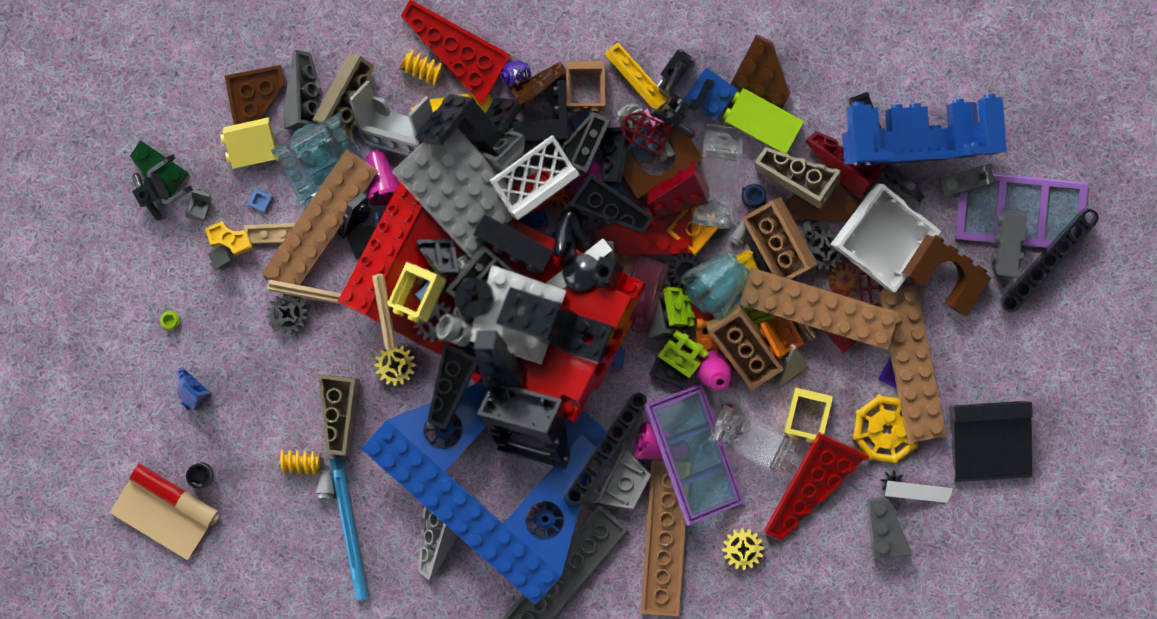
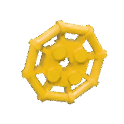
M877 394L873 400L855 412L857 414L852 440H855L862 451L869 455L867 459L869 461L889 462L896 465L901 459L919 447L918 442L908 443L906 439L904 421L899 414L901 411L899 398ZM883 404L896 405L898 407L896 411L884 410ZM879 405L880 411H878L872 417L866 415L869 411H871L873 408ZM864 418L868 420L866 433H862ZM883 425L892 426L890 434H883ZM868 436L875 446L872 450L864 441V437ZM903 441L909 444L897 454L895 453L894 448ZM878 448L890 449L891 455L876 452Z

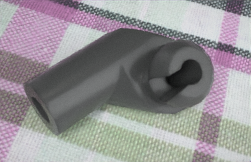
M806 221L803 224V231L807 238L813 237L814 231L821 229L818 221Z

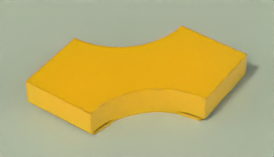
M223 221L205 228L212 247L226 246L231 249L235 256L253 249L246 230H229Z

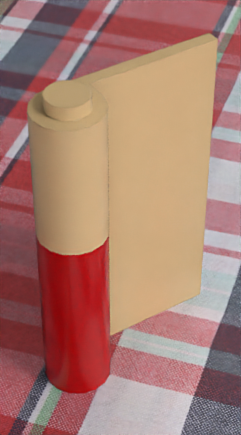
M140 463L133 470L128 484L109 512L186 560H189L209 526H214L219 518L216 515L218 513L216 509Z

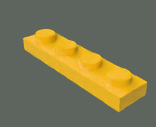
M619 42L604 53L653 109H659L668 101L667 96Z

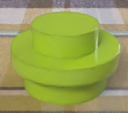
M166 311L162 314L160 323L163 328L173 330L178 327L180 318L176 312Z

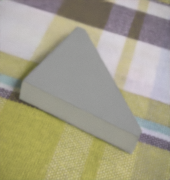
M794 344L790 345L792 348L790 354L783 362L784 370L781 372L780 377L775 380L779 387L808 367Z

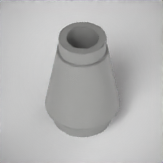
M321 471L316 490L317 499H333L335 492L332 472Z

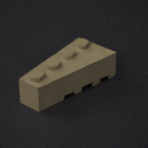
M348 54L312 120L338 138L352 141L354 136L352 134L353 128L357 124L349 98L366 81H370L374 65L359 55Z
M766 147L755 161V171L821 209L841 179V170L825 167V165L814 164L802 158H794L789 156V154Z
M318 374L323 409L322 418L324 419L326 453L344 456L351 455L360 379Z

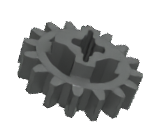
M821 229V234L814 231L815 237L808 238L810 243H807L812 255L818 254L822 258V262L815 258L818 270L822 266L825 267V270H829V265L835 268V262L841 263L842 261L839 257L844 255L830 245L831 243L828 242L827 237L834 240L838 233L832 235L831 229L827 233H825L824 229ZM818 238H820V243L818 244V246L812 247L813 243ZM823 244L830 248V251L826 253V257L824 252H820ZM833 252H837L835 258L830 261V255Z
M283 294L282 298L275 296L277 301H270L272 308H267L271 314L266 317L272 319L269 325L275 324L274 330L278 331L281 329V334H285L286 330H288L289 334H292L293 329L299 332L298 326L304 327L305 324L302 321L303 319H308L307 316H304V313L309 310L303 308L306 302L300 303L301 297L299 296L294 299L293 295L287 297V294ZM284 301H292L288 306L280 304ZM297 306L300 310V317L296 315ZM290 309V314L293 318H284L285 313L282 310ZM275 311L279 313L278 320H276ZM288 321L295 323L293 326H284Z
M437 301L429 319H432L434 315L435 319L439 321L442 318L439 314V309L445 315L448 314L454 317V314L448 313L451 308H444V302L438 305ZM419 320L413 326V328L419 329L416 333L417 335L424 334L423 340L430 337V342H433L434 338L441 341L436 334L438 323H435L433 327L429 321L426 323ZM421 323L428 327V332L423 329Z

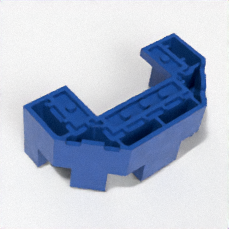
M996 94L984 95V98L977 100L978 112L977 102H964V99L952 100L951 104L946 105L948 128H941V125L929 126L928 106L921 107V103L909 104V107L903 108L902 104L891 105L890 109L885 110L886 129H880L878 108H871V105H864V102L852 103L851 107L846 108L848 132L842 133L845 165H851L852 163L854 165H865V163L867 165L940 161L958 157L969 158L982 154L987 156L1007 152L1003 97H996Z

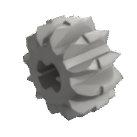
M633 103L625 105L618 111L617 120L620 123L619 126L622 125V121L630 113L639 112L644 114L643 108ZM636 114L630 117L638 121L642 115ZM644 117L642 123L647 125L649 121ZM627 119L625 126L636 130L638 124ZM643 126L640 127L638 133L641 134L647 128Z

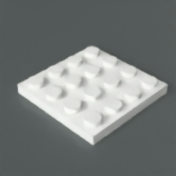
M492 266L487 283L493 289L495 302L489 313L474 318L471 331L472 337L469 341L475 342L477 331L497 330L507 343L511 354L514 353L517 357L542 365L547 345L533 336L496 324L509 287L560 303L563 302L566 290ZM520 307L518 309V316H522L524 314L525 307Z

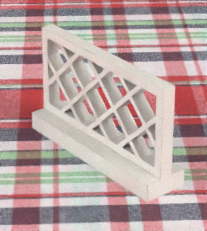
M550 136L490 181L509 209L508 212L511 217L519 220L580 174L576 168H573L555 137ZM552 142L555 147L554 154L547 155L545 154L546 146ZM533 155L540 156L538 167L529 165L530 158ZM544 156L553 158L551 169L542 168ZM557 159L563 160L566 165L560 171L555 170ZM518 166L525 167L523 178L514 177L515 168ZM528 168L537 169L535 180L526 179ZM541 170L550 171L549 179L545 182L539 181ZM503 177L509 178L507 189L500 188L497 181ZM513 179L522 180L520 191L511 190ZM526 181L534 182L533 191L530 193L524 192ZM510 192L519 194L518 202L514 205H511L509 202Z

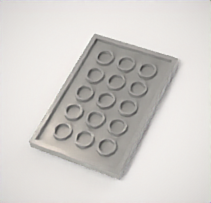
M456 128L443 146L422 143L392 171L469 258L483 246L475 241L476 238L473 236V233L484 214L505 225L513 218L490 181L498 173L458 128ZM503 178L497 181L500 188L507 189L508 184ZM510 192L509 202L511 205H514L518 202L519 196L516 193Z

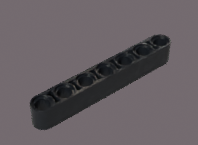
M1085 208L1072 219L1002 296L1000 305L1005 311L1010 313L1016 312L1097 224L1099 220L1098 213L1093 209ZM1087 212H1091L1093 215L1090 222L1084 220ZM1077 226L1080 232L1076 237H1073L1071 230ZM1061 241H1065L1067 245L1063 251L1058 249V244ZM1052 255L1053 263L1046 265L1045 258ZM1034 270H1039L1040 277L1036 280H1033L1031 276L1032 272ZM1022 284L1027 285V291L1024 294H1020L1018 291L1019 286ZM1013 298V307L1007 308L1005 305L1006 301Z
M634 393L627 400L565 493L564 501L568 506L575 507L584 500L645 408L644 405L647 403V398L644 394ZM634 398L641 401L640 407H636L633 404ZM623 414H628L631 417L629 423L622 419ZM613 429L620 432V438L613 437ZM602 445H607L610 448L609 454L602 452ZM591 461L599 463V470H594L591 467ZM582 476L588 478V486L581 484L580 478ZM571 492L578 495L579 499L577 502H573L570 499L569 495Z

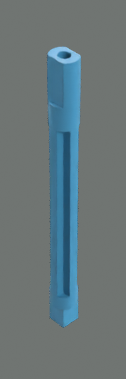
M343 457L329 459L356 600L368 599L369 596Z

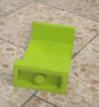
M744 88L741 93L737 91L732 99V102L735 103L732 109L728 108L723 116L725 119L723 125L727 126L730 124L773 149L787 154L804 121Z

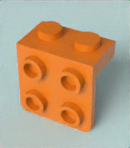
M776 316L761 324V334L765 339H768L771 344L769 348L772 354L778 358L791 351L790 345L794 344L797 348L805 344L794 321Z

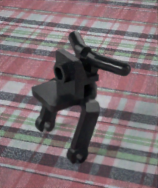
M678 62L665 88V95L669 97L668 101L661 111L651 109L650 115L665 123H672V127L687 137L693 138L695 136L694 131L683 125L681 119L684 120V112L687 108L693 111L700 108L714 81L706 79L692 105L672 92L685 68L683 62Z
M174 154L165 157L162 162L148 170V178L141 180L138 173L132 175L136 189L133 190L140 207L146 206L157 221L162 219V215L152 202L161 200L163 204H169L193 190L190 185L169 197L168 185L163 179L158 177L156 172L175 160Z

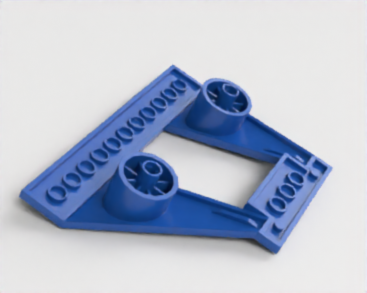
M480 382L466 389L454 413L456 415L451 420L448 431L445 433L437 426L433 429H427L431 402L387 419L361 450L536 605L562 576L581 505L580 503L575 507L568 506L564 501L565 493L607 431L584 410H582L576 423L564 418L570 451V460L566 470L553 466L503 523L446 472L485 428L477 413L490 386H484V383ZM457 416L462 422V427H454L452 424ZM455 429H463L460 440L453 435ZM427 431H435L437 437L431 441ZM439 437L443 438L445 447H439L434 442ZM452 437L458 443L447 447V438ZM582 476L580 482L584 486H586L587 477ZM574 492L570 493V499L573 502H577L579 499L578 495ZM543 501L544 510L538 511L533 505ZM545 501L553 502L556 506L551 511L546 510ZM558 506L563 512L562 517H554L552 513ZM530 507L537 513L536 518H527V512ZM548 516L549 521L543 522L542 517ZM555 519H564V525L561 530L554 525ZM527 521H536L538 526L531 531ZM552 526L558 531L555 535L547 537V528ZM539 527L544 528L545 537L535 534V531Z

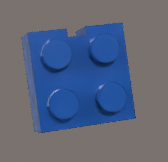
M706 67L684 99L693 105L706 79L713 80L714 84L709 89L701 107L704 108L702 113L715 122L738 89Z

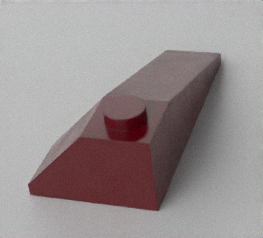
M817 131L805 141L828 168L841 170L840 182L845 188L860 198L872 188L887 165H867V163L865 165H854V163L845 165L843 147L838 145L836 139Z

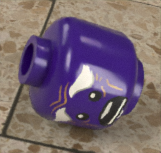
M517 60L505 64L501 77L503 82L507 83L510 87H517L529 81L531 71L527 63Z

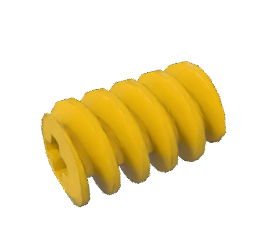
M412 49L406 54L399 70L405 67V73L407 74L412 70L413 77L419 74L420 80L426 77V83L429 84L433 80V86H435L442 73V63L434 66V59L427 63V56L421 60V53L414 56V50Z
M284 449L281 450L280 468L284 474L287 473L288 469L290 474H294L296 469L299 475L303 473V470L306 475H309L311 470L314 476L318 474L321 466V452H319L318 457H315L314 451L311 452L310 456L307 455V451H304L303 455L300 456L299 450L296 451L295 455H292L291 450L288 451L287 455H285Z

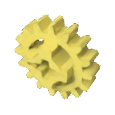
M397 344L395 349L387 350L386 352L380 350L382 356H376L379 363L374 364L375 367H379L376 374H382L380 380L386 378V384L389 385L393 381L394 386H397L398 381L402 385L405 384V378L410 380L409 374H415L412 367L416 366L411 361L415 356H409L411 350L405 352L404 346L402 345L398 349ZM394 352H399L405 357L402 359L398 358ZM387 356L389 360L387 365L383 366V360ZM392 360H395V362H400V365L398 366V371H396L395 368H391L390 365L393 364ZM408 364V369L403 375L402 369L404 365ZM386 372L394 373L396 378L388 376Z
M740 528L739 533L734 529V535L727 534L729 540H723V543L727 545V547L722 548V551L727 552L724 558H730L728 564L735 563L736 569H738L739 565H742L743 570L746 569V565L753 568V562L759 563L757 557H763V554L759 552L764 549V546H759L762 539L756 540L758 534L755 532L751 535V529L744 532V529ZM746 536L751 538L755 544H749L746 541ZM739 537V541L735 545H731L733 540ZM742 540L745 547H748V550H745L744 557L741 551L738 550V548H741ZM755 552L754 556L751 559L747 560V557L750 555V553ZM731 553L739 555L740 561L733 558Z

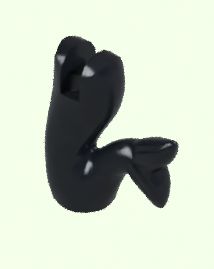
M564 209L559 216L555 229L553 255L556 257L561 256L562 261L569 263L575 254L574 238L581 244L584 252L593 247L592 242L595 239L594 233H584L582 215L575 209Z

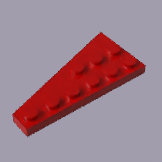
M409 0L401 14V18L483 106L511 55L413 0Z
M689 209L672 229L680 237L679 240H676L666 230L682 211L654 219L643 235L615 224L589 232L595 234L592 246L604 239L605 242L613 241L615 243V253L619 255L690 254L692 251L688 250L687 247L688 245L692 247V236L687 234L686 228L692 234V223L688 225V222L692 221V209ZM577 241V251L584 254L585 252L581 248V244Z
M818 432L766 525L764 532L783 540L799 525L798 522L804 516L809 515L819 502L822 503L849 473L852 474L863 460L866 461L869 458V455Z

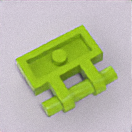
M677 287L664 288L663 293L669 326L684 327L687 325L688 328L695 327V313L692 312V297L689 296L688 289L682 290V288Z
M676 330L673 337L679 341L674 343L669 340L658 357L690 378L701 363L696 356L699 354L705 358L708 351L700 343L696 344L689 339L687 334H682ZM686 345L693 351L689 353L686 350H684L682 346Z

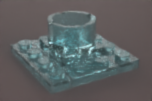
M340 113L319 124H308L303 128H299L289 141L271 150L300 204L315 196L346 149H349L364 160Z

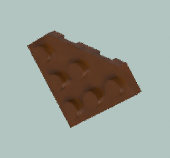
M756 34L731 85L740 90L744 88L783 109L791 92L789 86H787L782 65L777 57L774 42Z
M560 61L530 77L529 81L523 85L510 89L519 104H528L534 100V96L549 87L548 85L554 80L562 77L566 69Z
M282 65L225 75L233 124L237 125L263 118L285 85Z
M839 183L821 209L796 194H793L785 202L794 220L847 222L860 206Z

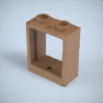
M605 61L566 62L567 111H571L572 114H581L582 111L599 114L601 111H605ZM571 74H600V103H572Z

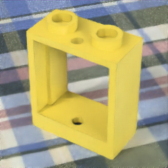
M406 262L387 305L394 308L392 312L400 316H404L405 313L409 315L408 319L418 323L421 320L427 323L446 279ZM418 276L431 283L418 311L414 312L403 307Z
M794 387L784 432L788 433L787 437L798 439L799 436L806 437L807 442L813 443L817 435L791 429L798 396L825 402L819 432L823 434L833 396Z

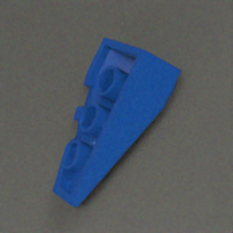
M183 367L178 369L179 398L182 400L181 404L187 410L192 409L194 411L211 392Z

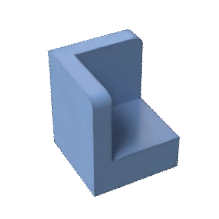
M638 136L635 137L634 142L645 146L647 140ZM629 143L638 162L654 154L638 145ZM650 143L648 148L655 151Z

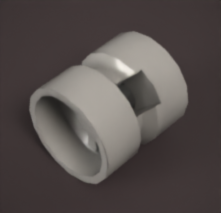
M448 314L444 315L438 322L436 333L440 339L464 347L470 342L469 340L472 337V324L459 320Z

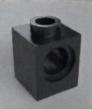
M599 257L591 278L597 282L596 285L600 288L607 289L611 287L615 289L624 267L617 261Z

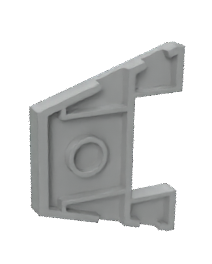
M621 443L614 453L618 456V459L601 492L591 488L583 501L630 509L636 508L652 474ZM602 445L601 448L610 452V448L607 445Z

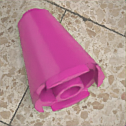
M373 150L366 156V162L379 172L365 191V195L367 196L368 203L370 202L371 205H382L390 202L389 199L392 198L399 181L392 173L393 169L385 153L380 152V150Z
M718 350L708 351L705 358L702 356L698 358L701 363L695 370L697 379L704 386L722 391L730 383L733 365L723 352Z
M644 422L638 432L641 433L639 441L636 440L634 456L639 460H663L651 423ZM663 430L665 438L673 436ZM680 440L668 445L673 461H682L688 457L690 448L687 446V442Z

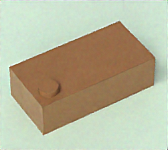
M782 197L742 217L772 274L792 279L817 265Z
M739 303L707 323L708 332L751 391L784 370L782 361L772 354L769 343Z

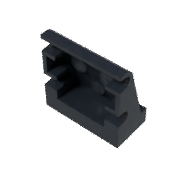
M513 386L490 387L477 415L483 426L489 427L487 433L493 443L498 444L497 450L566 470L570 460V451L563 412L566 407L562 399Z
M1012 401L949 406L950 429L952 431V459L955 470L954 482L1032 477V402Z

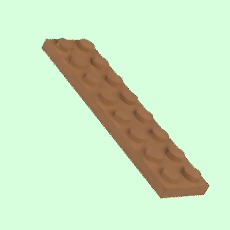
M346 149L262 273L271 280L301 286L344 222L343 216L346 213L348 203L358 194L364 193L379 171L355 153Z
M751 267L739 302L742 306L888 350L899 315L898 312Z
M917 285L898 288L895 293L889 290L878 292L881 308L899 313L889 344V350L908 443L947 436Z
M651 460L652 477L649 488L641 614L679 617L686 522L664 461ZM674 462L680 479L689 475L690 463ZM688 484L682 487L686 498H688Z

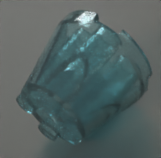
M728 251L727 253H720L688 270L681 277V283L686 285L688 291L685 293L703 313L708 311L714 315L715 319H722L730 311L744 288L750 271L746 266L741 265L737 261L734 253Z

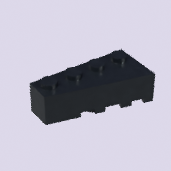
M591 173L568 205L570 208L642 235L654 220L652 215Z
M486 214L483 215L473 233L477 243L483 246L486 244L493 247L492 250L500 255L504 253L510 257L511 261L527 266L526 269L535 274H542L553 254V250Z
M447 343L443 345L427 422L443 430H447L478 366L476 357Z

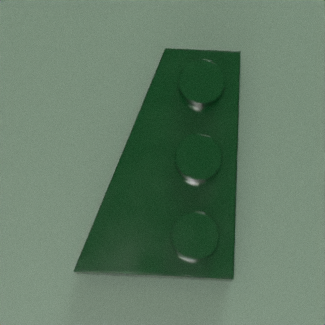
M141 140L130 155L146 178H148V170L162 162L165 156ZM171 161L156 173L158 177L166 182L169 189L168 195L172 197L189 172Z

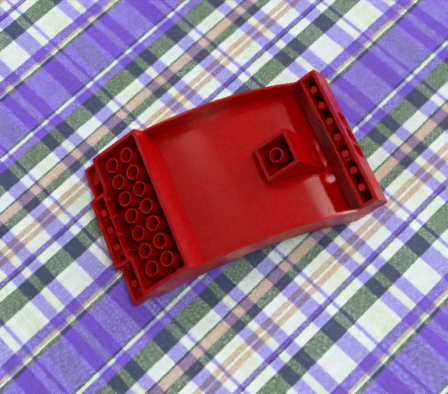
M401 182L338 300L342 305L379 324L381 322L373 276L377 274L384 276L389 301L406 262L427 271L433 269L416 247L417 239L452 240ZM513 218L506 224V226L553 250L555 239ZM454 242L455 251H456V256H457L458 254L462 253L463 251H462L461 248ZM488 244L485 245L486 248L514 271L513 273L545 284L561 272L566 263L561 260V256L556 257L552 254L542 274H535L526 269L527 266L521 263L516 264L509 259V256L504 253L500 255L492 250L493 247ZM575 250L574 255L581 254V252ZM622 272L615 289L611 287L603 289L596 285L589 290L575 291L568 286L564 287L563 290H566L562 302L564 306L577 315L614 327L601 364L548 346L542 365L520 357L516 358L520 365H524L525 374L523 386L513 387L562 399L566 407L563 412V418L576 423L592 390L598 391L633 322L629 318L646 283ZM455 276L447 278L444 286L446 287ZM416 280L403 307L412 311L418 310L421 304L416 295L420 290ZM442 290L443 293L437 299L438 305L444 302V308L450 307L451 309L448 313L452 314L455 301ZM478 293L471 297L472 303L479 301ZM389 306L394 332L442 356L444 343L453 346L451 342L443 339L438 341L437 338H434V341L430 342V337H428L426 340H423L424 334L417 335L416 333L419 329L413 328L417 322L408 319L409 315L405 313L404 316H400L392 312L394 308ZM439 309V314L443 317L445 314ZM434 315L432 319H428L433 327L435 323L439 322L438 319H435ZM472 317L466 322L473 324L474 318ZM421 323L423 329L428 332V327ZM593 335L586 337V344H590L593 341ZM453 346V347H455V348H457V349H459V350H461V351H463V352H465V353H468V352H466V351H464V350H462V349H460V348H458V347H456V346ZM478 365L474 373L481 376Z

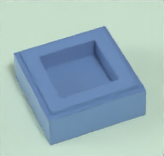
M255 188L247 205L266 213L273 196Z

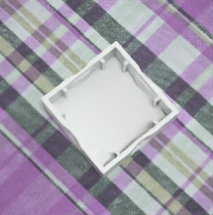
M876 183L830 245L886 290L895 293L907 278L902 274L904 268L926 234L934 237L935 234L939 235L941 231L922 215L911 210L899 196L884 184Z

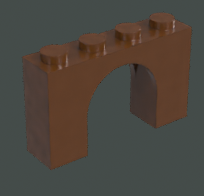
M672 127L668 141L675 152V161L672 168L662 175L646 173L639 166L632 152L628 150L623 178L636 199L641 198L643 201L648 198V190L665 179L669 180L679 170L683 171L690 166L691 162L696 160L698 167L701 166L700 162L703 158L691 138ZM669 128L663 129V133L666 134Z
M926 234L902 274L916 284L924 286L937 266L943 262H953L957 268L958 280L944 304L957 313L967 316L991 280V277L986 274V269L979 265H973L972 259L966 255H959L957 248L952 245H945L943 238L936 234L934 237Z

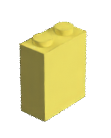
M269 117L224 127L223 134L220 136L223 146L226 145L228 152H225L228 163H231L232 169L278 159V150Z

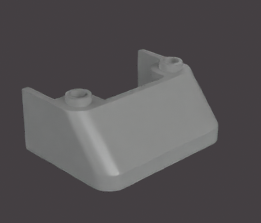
M366 81L349 98L360 137L367 145L409 156L422 144L415 136L433 113L428 96H425L408 116L390 112L388 103L384 99L374 97L370 81Z

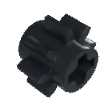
M895 470L890 475L884 472L886 475L885 479H880V481L885 483L882 489H886L887 481L892 480V477L897 482H901L900 479L903 475L895 476Z

